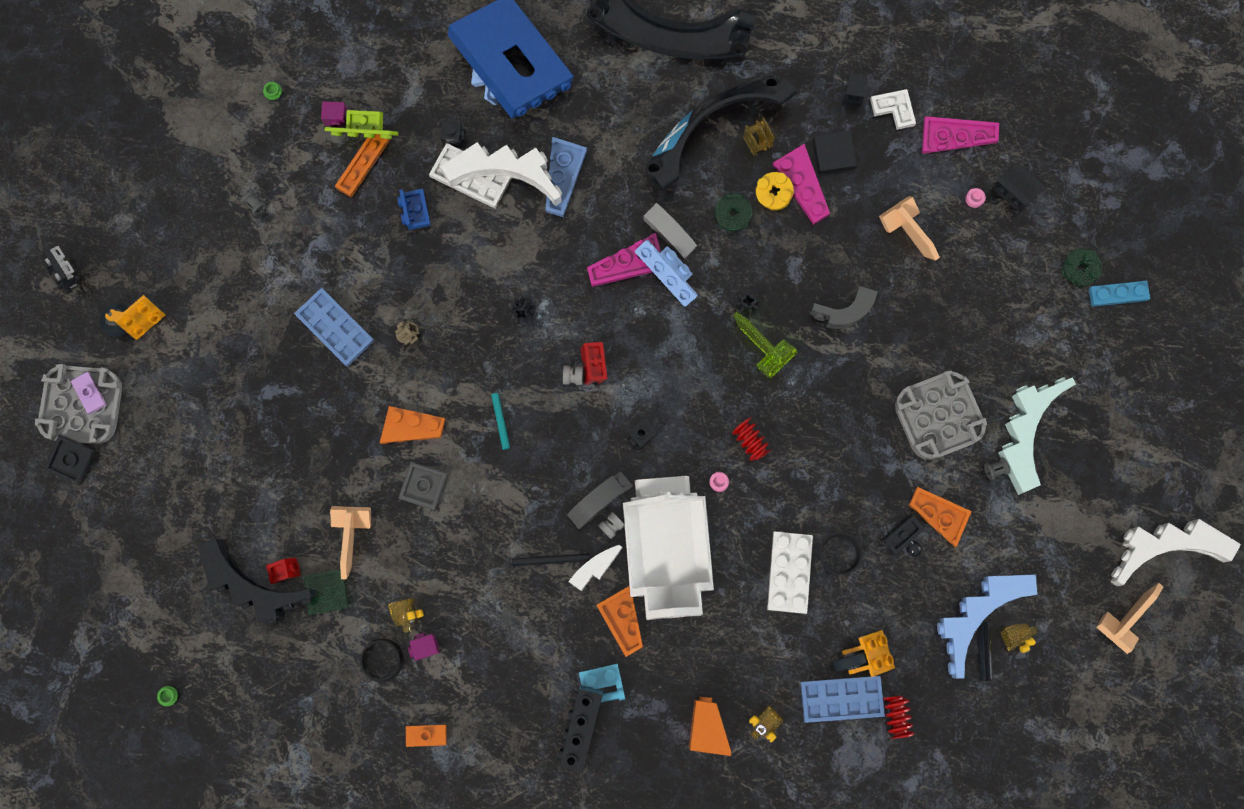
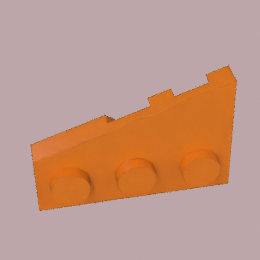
M389 406L380 444L441 438L446 419Z
M919 487L915 489L909 506L949 543L957 547L972 511Z
M630 586L596 605L625 657L643 647L633 597H630Z

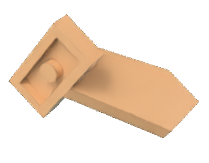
M908 196L879 216L886 232L891 233L902 226L924 257L932 260L940 258L933 242L913 220V217L920 213L913 197Z
M332 506L330 509L331 527H344L340 561L341 579H347L352 569L355 528L371 527V508Z
M1158 583L1143 593L1120 622L1109 612L1105 613L1099 621L1097 628L1124 652L1130 653L1133 651L1139 638L1129 629L1158 598L1163 586Z

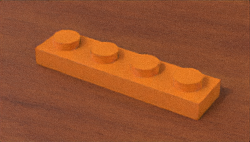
M375 135V138H367L336 183L335 188L352 198L391 139L380 138V135Z

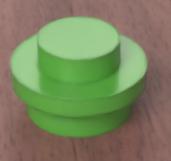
M268 82L264 86L263 93L267 99L276 100L281 96L282 88L276 82Z
M172 686L161 688L157 694L158 702L163 706L173 705L178 699L177 690Z

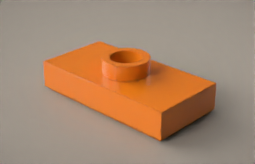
M447 725L406 726V747L447 745Z

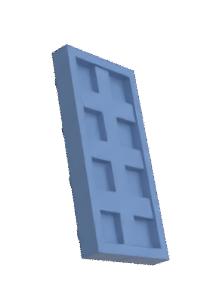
M323 288L319 289L294 313L346 367L374 342L373 338Z
M880 676L800 682L804 723L885 717Z

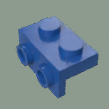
M403 189L399 190L400 196L397 199L399 207H403L404 213L401 214L403 225H407L409 230L431 226L424 190L418 189L404 192Z

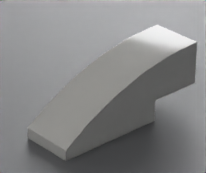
M656 203L644 215V221L683 259L697 247L691 237L659 204Z

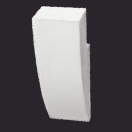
M617 545L596 555L586 562L568 582L580 591H583L593 576L600 580L620 553L622 547Z

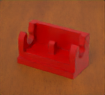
M603 342L584 343L580 349L585 385H590L593 382L602 383L604 380H607Z

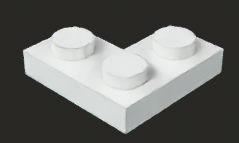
M907 89L871 96L870 101L874 116L893 113L897 130L915 126L916 121Z

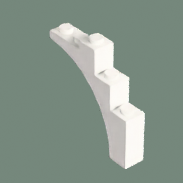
M477 142L440 166L442 174L451 187L482 176H508L535 186L555 206L562 202V192L557 185L554 186L551 183L552 178L546 170V162L548 160L542 151L539 153L537 148L519 158L514 149L510 150L507 145L489 155L487 149L484 146L481 148Z
M1200 519L1189 521L1184 527L1185 532L1170 523L1159 525L1154 531L1155 536L1140 527L1132 528L1124 535L1125 541L1123 546L1128 549L1121 557L1123 561L1120 566L1113 570L1111 583L1116 586L1124 585L1131 574L1144 562L1168 551H1195L1209 555L1224 563L1233 560L1241 544Z

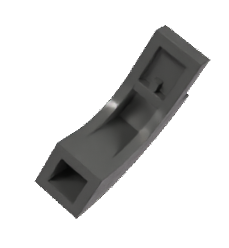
M859 286L854 301L849 307L832 309L814 303L810 315L820 321L828 320L827 328L842 329L851 327L867 315L875 302L878 291Z
M619 472L615 476L608 478L584 497L567 516L578 529H581L610 503L629 491L633 485L622 472Z

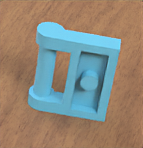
M618 664L579 673L582 686L600 689L616 685L617 691L603 694L601 703L615 699H625Z

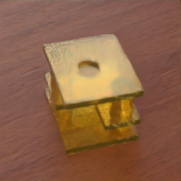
M764 117L761 122L757 120L755 125L745 126L743 137L753 156L762 149L765 151L768 146L772 148L775 136ZM756 131L760 137L759 144H757L752 135Z

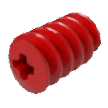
M748 418L740 423L732 434H740L737 437V441L744 440L741 447H748L745 453H752L749 459L753 461L762 458L771 452L772 449H765L768 446V442L761 443L764 436L757 437L760 430L753 431L756 424H749L748 422L752 418Z
M903 696L884 697L883 700L889 702L884 708L891 710V712L885 714L886 717L892 718V720L886 722L887 725L893 726L892 729L888 730V733L894 734L890 739L913 736L914 732L908 730L913 727V724L907 722L912 716L905 714L911 709L904 706V704L909 702V699L903 698Z

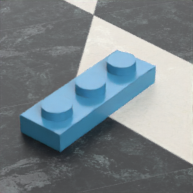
M1147 281L1092 286L1089 288L1092 307L1141 302L1150 299Z

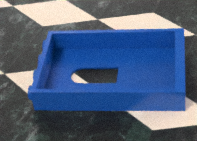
M496 0L449 25L448 37L511 119L524 115L527 110L537 108L543 101L551 100L557 93L565 92L571 87L574 76L514 0ZM517 45L533 65L534 74L530 77L521 76L503 52Z

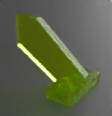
M738 312L733 314L739 328L766 354L756 366L769 378H772L798 353L796 348L785 340H782L773 347L747 318Z

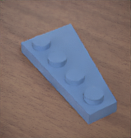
M552 137L549 174L552 178L551 183L554 186L557 185L562 192V202L555 206L547 197L546 212L564 218L587 153V147Z

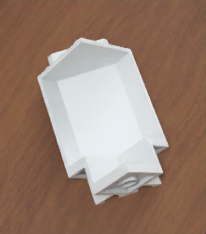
M689 476L635 480L636 497L631 498L630 502L623 503L630 597L644 596L646 620L703 615L701 592L714 590L705 496H697V493H690Z

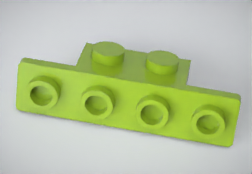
M347 110L346 128L325 127V131L331 132L332 136H342V133H347L349 137H359V134H364L366 138H375V135H380V138L392 139V136H398V132L383 130V112Z

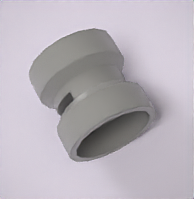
M564 365L563 384L575 383L576 385H582L583 366L571 368V366Z
M613 512L608 515L606 521H602L598 525L610 539L615 536L618 530L625 527L624 523Z

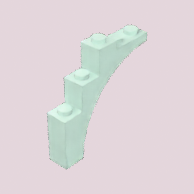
M1063 377L1056 380L1054 386L1048 387V385H1045L1037 390L1035 386L1028 388L1025 385L1017 389V393L1012 396L1020 413L1010 417V422L1005 424L1013 442L1002 446L1003 450L998 455L1007 461L1010 468V474L1008 475L1018 495L1041 485L1033 458L1036 428L1043 412L1050 403L1062 392L1076 385L1073 377L1068 380Z

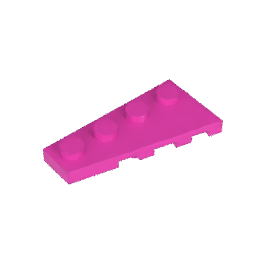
M925 116L922 154L997 143L999 139V123Z
M805 144L773 162V167L776 171L784 173L791 180L794 187L793 196L813 225L829 216L830 212Z
M656 233L587 267L591 286L594 287L653 273L635 253V250L643 242L649 240L661 252Z

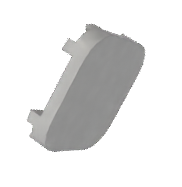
M58 364L46 375H43L41 381L44 382L39 417L35 419V426H37L39 432L45 438L56 441L58 435L62 434L82 444L91 445L103 444L110 440L117 427L122 395V383L115 373L102 367L100 369ZM86 372L91 374L107 406L91 415L87 414L71 383L73 379Z
M946 371L906 387L897 396L895 402L896 413L911 448L919 457L927 460L940 458L973 445L982 439L985 434L987 421L980 412L968 385L970 382L966 376L963 377L959 373Z

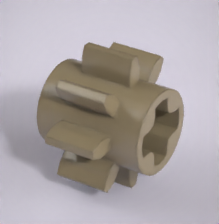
M407 320L405 323L402 321L397 325L398 329L395 331L396 338L401 343L407 345L410 342L412 344L418 339L419 329L414 322Z

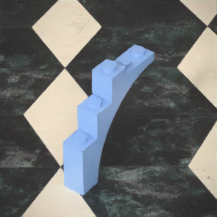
M1036 575L984 577V581L981 582L982 593H985V597H964L962 602L959 603V610L963 617L940 619V622L937 623L938 634H941V639L949 638L947 653L950 654L951 662L948 663L949 674H952V678L965 677V659L968 646L974 632L991 612L1008 601L1037 595Z

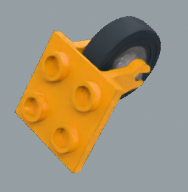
M143 295L130 307L122 303L108 306L100 316L99 325L110 336L118 337L127 332L137 340L158 323L165 314Z
M883 630L860 637V646L842 651L843 657L833 661L836 671L848 669L849 675L869 669L871 677L895 668ZM864 649L863 652L855 653L856 651ZM867 662L869 663L868 665L859 667V665L865 664Z

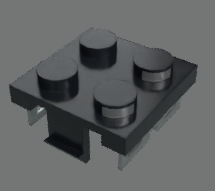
M48 246L43 248L44 256L42 259L48 273L53 275L54 282L59 290L63 289L66 295L71 293V288L79 285L78 275L73 277L71 274L74 270L68 261L63 260L65 256L59 246L49 249Z

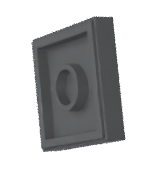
M410 462L398 499L436 511L448 474Z

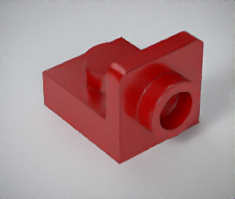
M286 558L266 565L270 584L301 576L296 558Z

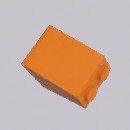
M699 696V700H694L689 749L691 751L731 756V749L717 703L712 702V698Z

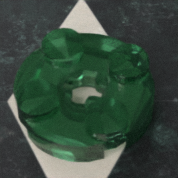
M731 193L725 195L718 201L715 207V219L719 227L727 231L745 229L752 217L751 204L740 194ZM732 208H734L736 212H739V214H736L735 217H732L731 214L728 213L731 211Z
M1076 249L1065 258L1062 265L1063 275L1069 282L1071 281L1076 284V286H1089L1102 274L1101 260L1092 249ZM1080 263L1086 266L1085 272L1082 269H1078Z

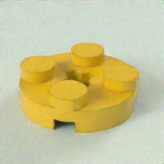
M771 172L764 175L757 182L756 196L759 202L770 210L785 208L793 198V184L784 173ZM773 187L780 188L776 196L770 193Z

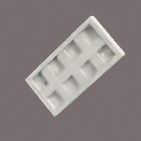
M446 143L429 176L451 187L442 174L440 166L463 151ZM482 176L464 181L451 188L496 209L512 177Z
M773 532L767 610L807 614L813 535Z

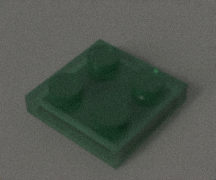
M341 569L303 576L305 590L316 589L318 597L312 599V603L307 604L309 615L349 608L345 579H341Z

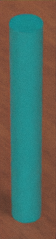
M493 393L491 397L502 449L507 450L510 449L499 393Z

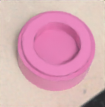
M979 188L969 190L965 197L966 203L973 208L980 207L986 199L985 193Z
M716 472L710 477V486L716 492H723L729 486V479L726 474Z

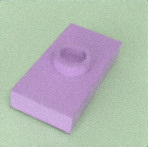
M89 372L71 381L87 414L91 415L107 406Z

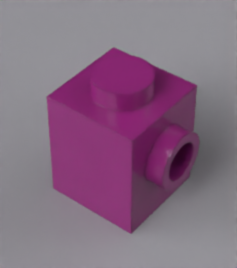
M322 101L321 120L325 126L332 128L346 127L347 110L350 109L347 108L345 102Z
M425 633L413 636L414 640L409 641L408 651L410 657H414L415 661L440 654L435 634L428 636Z

